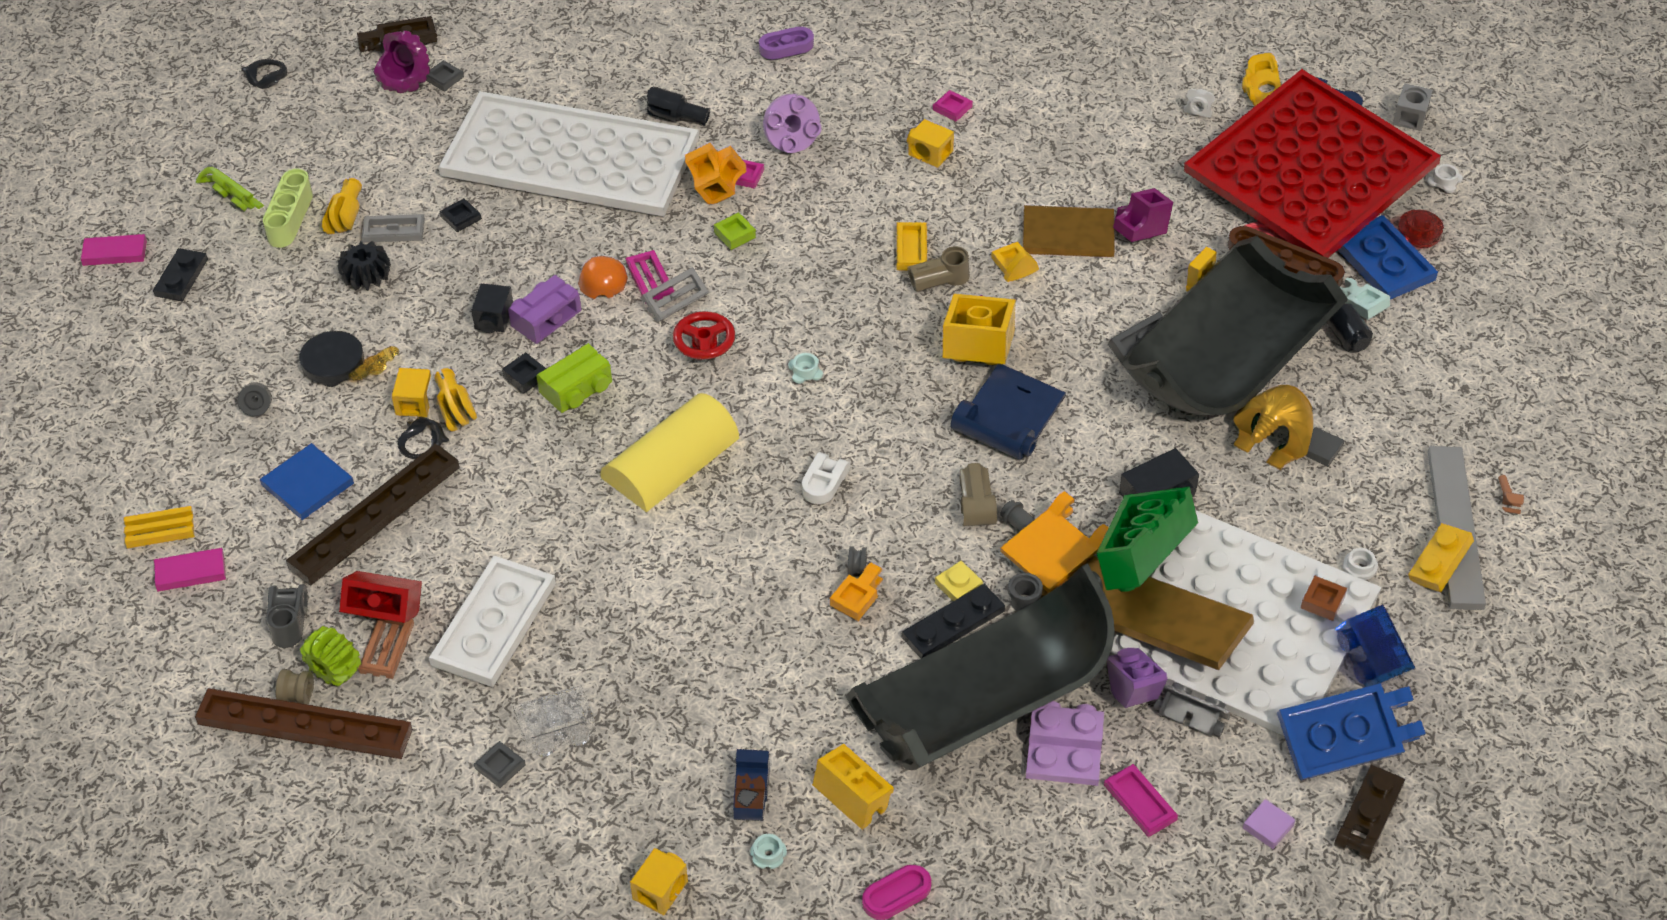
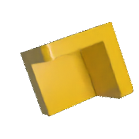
M399 368L392 392V401L396 415L428 416L430 407L427 389L431 377L429 369Z

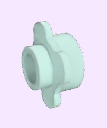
M801 353L795 356L788 363V368L793 371L792 380L798 384L811 379L820 380L823 377V371L818 367L819 359L810 353Z

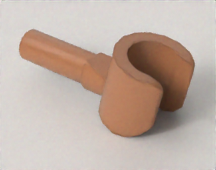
M1500 475L1498 479L1503 491L1502 504L1521 507L1524 503V495L1512 493L1506 475ZM1502 507L1505 512L1521 514L1519 509Z

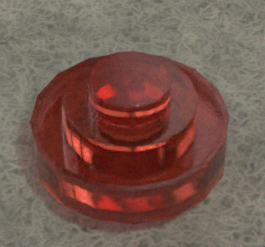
M1418 209L1404 213L1399 219L1397 230L1414 247L1429 248L1441 240L1444 225L1436 214Z

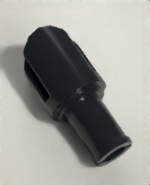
M651 87L647 92V113L649 115L672 122L685 119L702 124L703 126L706 125L710 117V108L688 103L682 94L658 87Z

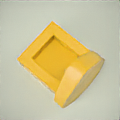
M1018 241L991 252V258L1005 274L1004 279L1006 282L1021 279L1039 270L1038 263L1024 250Z
M1206 246L1188 265L1187 292L1216 264V251Z

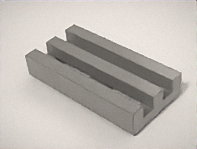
M424 214L364 216L362 242L423 241ZM403 224H417L416 226L399 227V225ZM373 225H387V227L370 228Z
M692 267L643 294L640 298L643 303L646 302L649 313H653L655 316L653 319L658 323L708 295L709 292ZM689 277L692 278L693 282L657 302L654 301L653 297ZM694 288H698L699 292L663 312L660 311L659 308Z

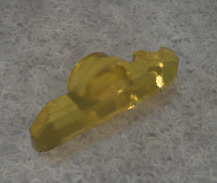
M390 346L378 354L366 358L361 366L349 374V378L356 381L364 379L369 374H381L386 369V362L394 360L395 355L399 354V349L396 346Z

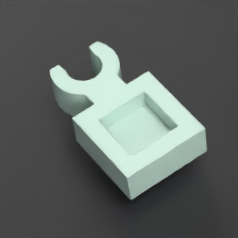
M1347 277L1345 279L1346 288L1340 287L1348 298L1345 304H1352L1360 316L1367 320L1390 307V296L1369 284L1359 287L1354 279Z

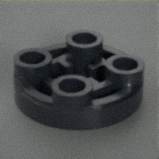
M327 331L313 336L303 345L299 354L303 373L309 379L322 383L327 387L337 386L340 382L353 377L365 364L361 342L354 335L344 331Z

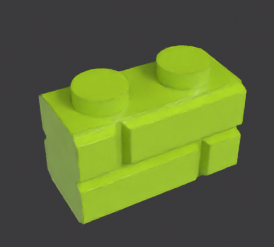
M589 343L536 375L539 393L561 413L570 408L575 409L584 402V399L596 392L601 393L605 391L609 384L612 383L609 361L601 354H598L597 350Z

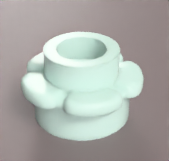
M763 834L751 846L750 854L753 856L752 861L757 867L761 869L766 867L775 869L782 865L783 857L787 855V849L785 844L776 835ZM767 851L772 852L769 856L765 855Z

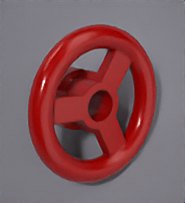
M709 311L695 312L685 316L677 323L673 331V342L676 348L682 354L699 360L713 359L723 355L732 347L735 341L733 324L723 315ZM698 321H713L717 323L711 327L700 328L690 325ZM726 331L724 342L717 347V335ZM682 333L692 336V348L684 343Z

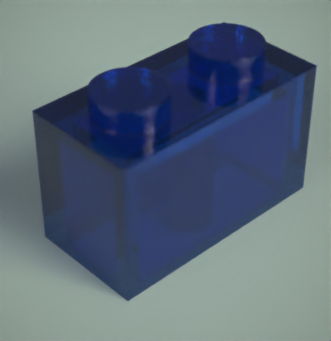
M1383 604L1351 617L1335 628L1338 633L1337 639L1340 647L1348 653L1354 665L1353 672L1356 679L1365 687L1379 683L1383 685L1415 669Z

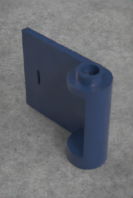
M998 364L973 401L970 402L964 399L958 404L951 419V429L1021 460L1024 455L1029 457L1033 453L1037 444V438L1066 397V392L1003 364Z

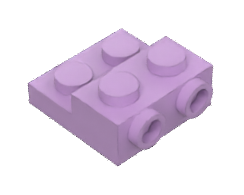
M1055 701L1032 711L1026 778L1098 786L1104 712L1097 711L1094 706L1089 704L1078 705L1075 709L1061 708V705Z

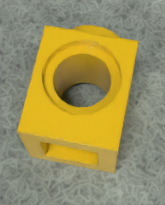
M924 119L916 128H912L907 136L908 155L938 168L953 152L954 131Z
M654 848L630 881L632 899L665 915L677 898V895L680 894L688 882L686 863L674 853H664Z

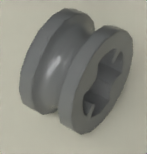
M850 546L848 575L853 576L855 573L861 575L866 568L867 547L856 550L854 546Z

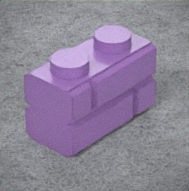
M556 275L546 282L538 283L531 293L523 299H516L508 309L511 327L535 344H538L581 311L578 290L569 284H565V281Z

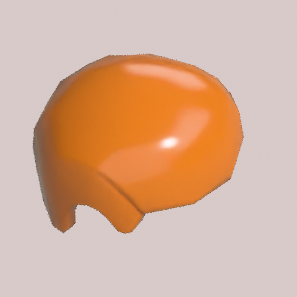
M607 256L592 257L584 264L578 285L580 291L590 298L596 299L599 295L611 298L624 290L628 276L625 267L619 260Z

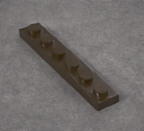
M434 444L286 560L288 569L308 585H313L460 468L458 459L439 445Z

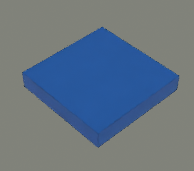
M312 443L260 478L261 485L301 520H304L354 484L351 475Z

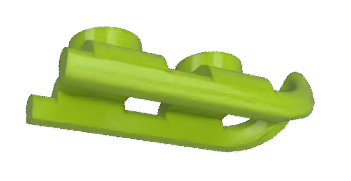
M215 167L204 168L196 178V183L215 182L212 188L224 198H227L229 194L233 196L230 201L244 212L248 208L256 207L260 209L264 206L253 197L254 195Z

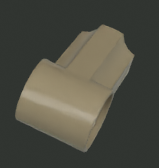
M953 246L945 249L940 258L909 266L908 275L914 290L917 292L945 283L955 286L965 284L970 277L968 252L962 247Z
M980 463L968 464L964 469H960L959 477L962 492V525H996V497L991 495L988 468L981 466Z

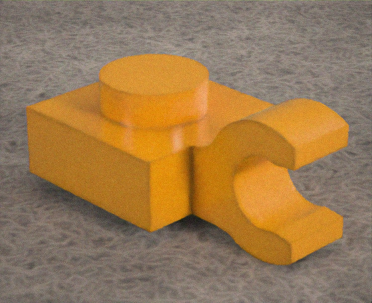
M871 562L866 566L858 579L848 575L829 598L830 606L859 621L878 598L876 587L883 580V578L878 576L882 572V568Z

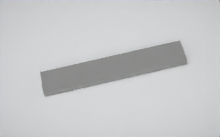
M1429 446L1428 460L1438 527L1441 523L1471 532L1474 538V542L1446 584L1449 609L1484 610L1486 600L1462 447Z

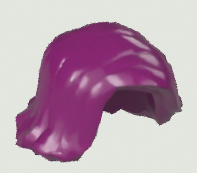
M410 31L385 34L383 39L384 53L373 71L376 80L381 82L384 90L397 91V93L416 91L419 88V83H424L427 74L430 73L428 65L430 59L429 55L426 54L427 47L420 42L418 35H411Z

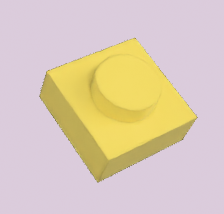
M962 561L935 577V584L952 601L983 584V581Z

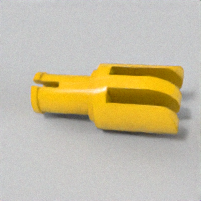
M346 178L343 181L340 193L332 196L322 220L323 231L327 234H335V231L342 233L352 230L360 208L357 197L362 189V184L359 180L355 178L347 180Z
M443 368L441 371L444 379H442L439 371L436 372L434 377L440 390L437 395V402L448 430L453 432L458 429L450 410L462 426L469 424L465 410L473 420L477 418V414L467 389L462 385H458L454 371L449 368Z

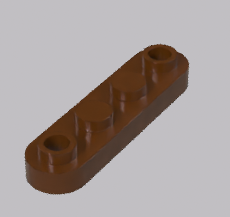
M1238 226L1229 233V250L1241 240L1258 236L1273 254L1286 262L1284 268L1296 274L1301 270L1312 275H1332L1339 287L1343 283L1345 270L1340 263L1251 227Z

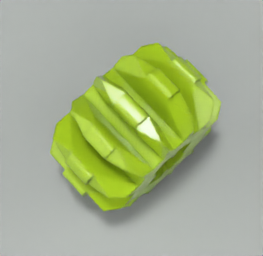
M322 626L315 630L300 648L303 662L309 666V670L313 671L317 678H322L326 684L332 683L333 685L340 686L342 683L347 682L362 664L359 658V651L352 646L353 642L348 641L344 634H339L332 627Z

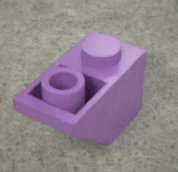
M1124 648L1118 651L1117 654L1109 656L1107 660L1111 692L1123 707L1128 708L1159 698L1168 680L1167 673L1141 649Z

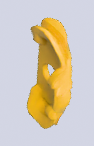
M1272 53L1257 54L1250 57L1248 69H1245L1246 75L1242 80V89L1244 93H1247L1254 106H1256L1280 87L1281 83L1277 61ZM1265 84L1275 86V89L1268 93L1259 90Z

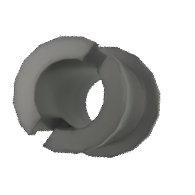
M1014 500L1007 502L1000 512L1003 522L1006 525L1010 523L1019 532L1034 521L1035 518L1023 509L1024 506L1021 502H1015Z

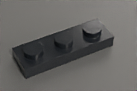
M984 583L902 631V639L921 659L948 646L1005 612V605Z

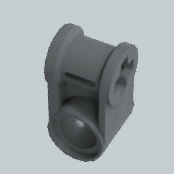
M300 584L298 588L278 589L276 585L269 587L266 621L272 642L280 648L292 647L302 638L304 619L308 608V590L305 584Z

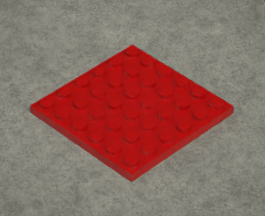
M1301 69L1184 163V172L1290 243L1329 258L1440 164L1441 155Z

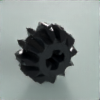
M360 240L359 245L353 246L349 244L348 250L340 252V260H338L337 267L346 286L352 285L356 291L361 285H364L368 291L370 284L380 287L381 280H388L391 263L383 246H376L373 241L363 244Z

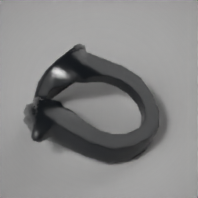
M273 59L257 60L241 68L248 82L260 89H267L287 75L286 65L281 61ZM269 64L281 68L263 76L260 81L256 79L259 66Z
M419 417L413 422H407V430L398 439V449L402 455L415 460L422 455L408 452L405 448V443L410 437L422 432L426 426H430L432 429L431 447L434 444L440 446L442 443L448 442L449 438L445 436L438 422L426 417Z

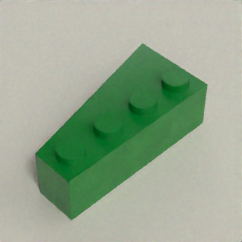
M1190 487L1124 495L1097 551L1106 590L1118 589L1121 592H1127L1140 587L1196 527L1198 518Z

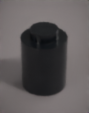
M1344 304L1327 321L1328 326L1346 351L1354 350L1355 352H1360L1369 346L1373 332L1352 304Z

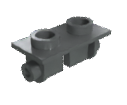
M1173 682L1172 686L1165 684L1162 690L1166 694L1165 698L1159 696L1154 705V710L1159 711V716L1183 724L1187 713H1190L1193 717L1189 728L1210 737L1213 735L1220 737L1222 735L1225 723L1220 722L1221 718L1230 719L1229 710L1224 709L1225 703L1210 696H1206L1204 700L1191 695L1193 691L1190 688Z

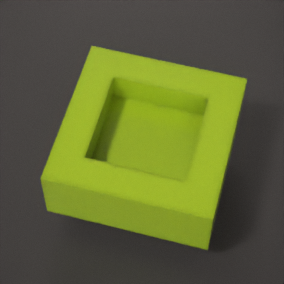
M739 212L714 224V233L730 250L756 238V229Z

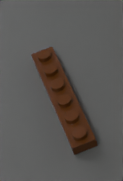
M211 688L207 689L195 716L197 724L202 726L402 759L413 730L409 721Z

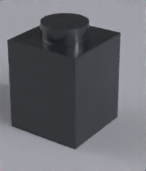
M480 284L471 309L474 329L485 333H505L510 319L508 309L513 303L510 286Z

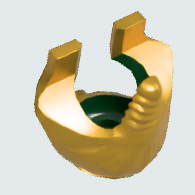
M1278 385L1255 396L1243 408L1238 410L1233 420L1239 429V436L1234 442V446L1248 453L1255 443L1262 442L1279 426H1286L1289 430L1288 442L1278 446L1266 463L1281 470L1286 464L1306 456L1313 433V409L1310 401L1300 389L1291 385Z

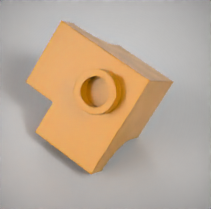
M708 143L685 154V163L689 167L694 179V189L707 204H716L735 195L736 181L747 171L746 163L731 146L717 151L711 143Z

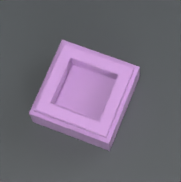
M1265 799L1244 822L1243 829L1271 849H1274L1294 826L1295 819Z

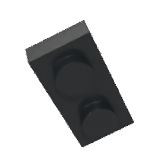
M178 248L153 289L154 296L183 302L208 261L207 254Z

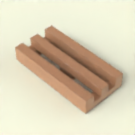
M413 618L406 623L384 619L377 620L361 660L362 664L358 668L360 674L371 673L373 676L380 677V675H383L386 678H394L414 626ZM386 623H390L392 625L383 643L376 664H371ZM400 625H402V629L400 631L399 637L391 654L388 665L384 666L388 654L390 652L391 646L393 644V641L395 639V636L397 634L398 628Z

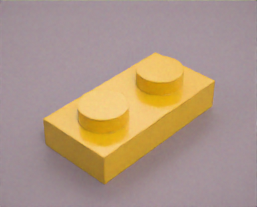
M1441 523L1409 572L1410 580L1420 586L1442 592L1474 542L1472 533Z

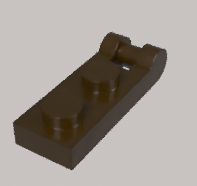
M1371 764L1347 817L1337 834L1334 846L1343 850L1348 847L1359 852L1358 856L1370 860L1403 788L1405 778ZM1353 831H1359L1367 836L1364 839L1353 834Z

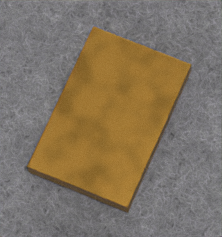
M1024 205L1023 248L1029 254L1114 257V209Z

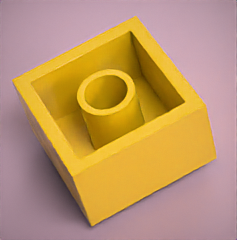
M953 294L943 324L942 358L953 359L958 362H984L988 365L1006 364L1015 333L1016 299Z

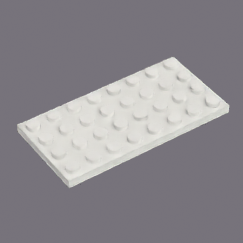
M479 91L438 168L440 176L664 217L686 169L685 154L694 151L699 139L698 129Z

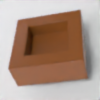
M1314 576L1302 600L1301 609L1334 621L1346 596L1347 588Z

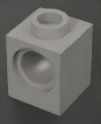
M1404 83L1396 107L1393 125L1422 131L1433 90Z

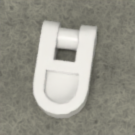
M818 452L803 477V497L813 504H824L830 501L849 472L850 462L843 459L835 461L829 459V455Z

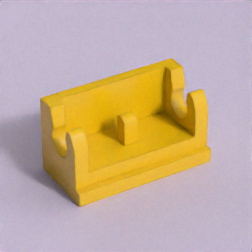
M844 743L817 760L812 785L859 828L863 830L871 823L875 811L880 815L886 811L894 787Z

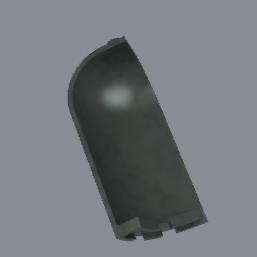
M1258 236L1241 240L1136 342L1126 355L1123 366L1132 378L1147 392L1178 410L1210 416L1233 413L1243 408L1348 301V298L1332 275H1312L1301 270L1297 274L1290 272L1284 268L1286 262L1273 254Z
M1087 563L1081 566L1062 585L1027 607L868 685L863 682L853 687L846 695V698L866 729L870 731L875 728L883 740V742L879 743L881 750L893 762L901 759L905 769L916 770L1078 689L1101 671L1110 656L1115 630L1112 610L1103 592L1102 581L1099 575L1092 571Z

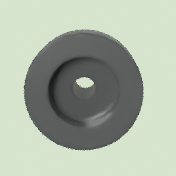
M258 382L245 385L238 395L240 409L250 416L264 414L272 402V395L268 387Z

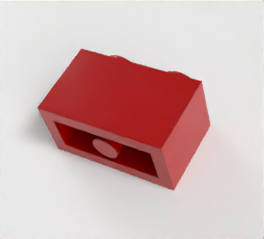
M355 571L342 578L339 612L406 623L418 615L422 581Z

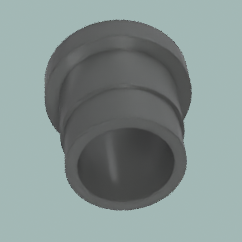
M1019 573L1009 580L1008 594L1011 597V605L1016 611L1027 607L1041 597L1043 585L1037 576L1031 573Z

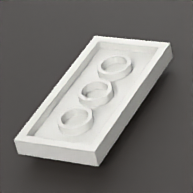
M493 556L430 655V665L493 687L556 584L555 575Z

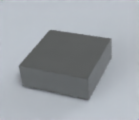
M443 60L430 69L426 81L445 92L464 78V72Z
M1315 427L1306 457L1329 467L1342 449L1344 440Z
M501 741L474 763L475 769L499 788L505 785L526 765L523 758Z

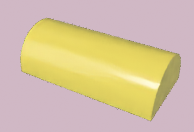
M699 393L601 469V478L645 512H648L739 439L738 428L730 413L719 401L710 395Z

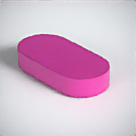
M907 865L871 884L865 889L862 896L864 911L874 919L885 920L920 902L931 891L932 880L929 872L918 865Z

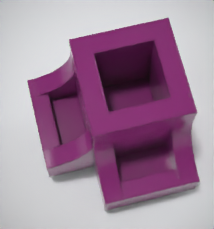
M1156 188L1131 193L1129 205L1117 208L1113 228L1131 242L1167 234L1173 201Z

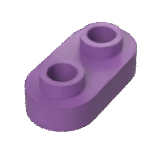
M793 27L767 33L759 39V52L761 56L772 60L806 53L814 46V34L806 27Z

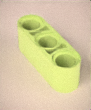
M291 169L283 174L263 217L267 240L273 247H286L294 241L313 198L309 176L302 169Z

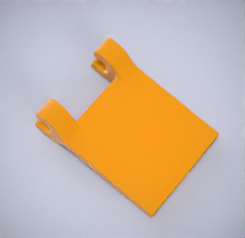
M1065 491L1055 498L1044 513L1000 548V552L1022 571L1037 576L1042 582L1043 589L1048 593L1097 554L1109 528L1102 524L1088 538L1067 521L1066 518L1073 513V508L1070 505L1074 503V498Z

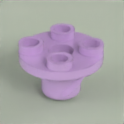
M785 94L776 98L767 108L763 120V128L767 140L776 149L787 153H796L808 148L820 134L822 127L815 105L808 98L798 94Z

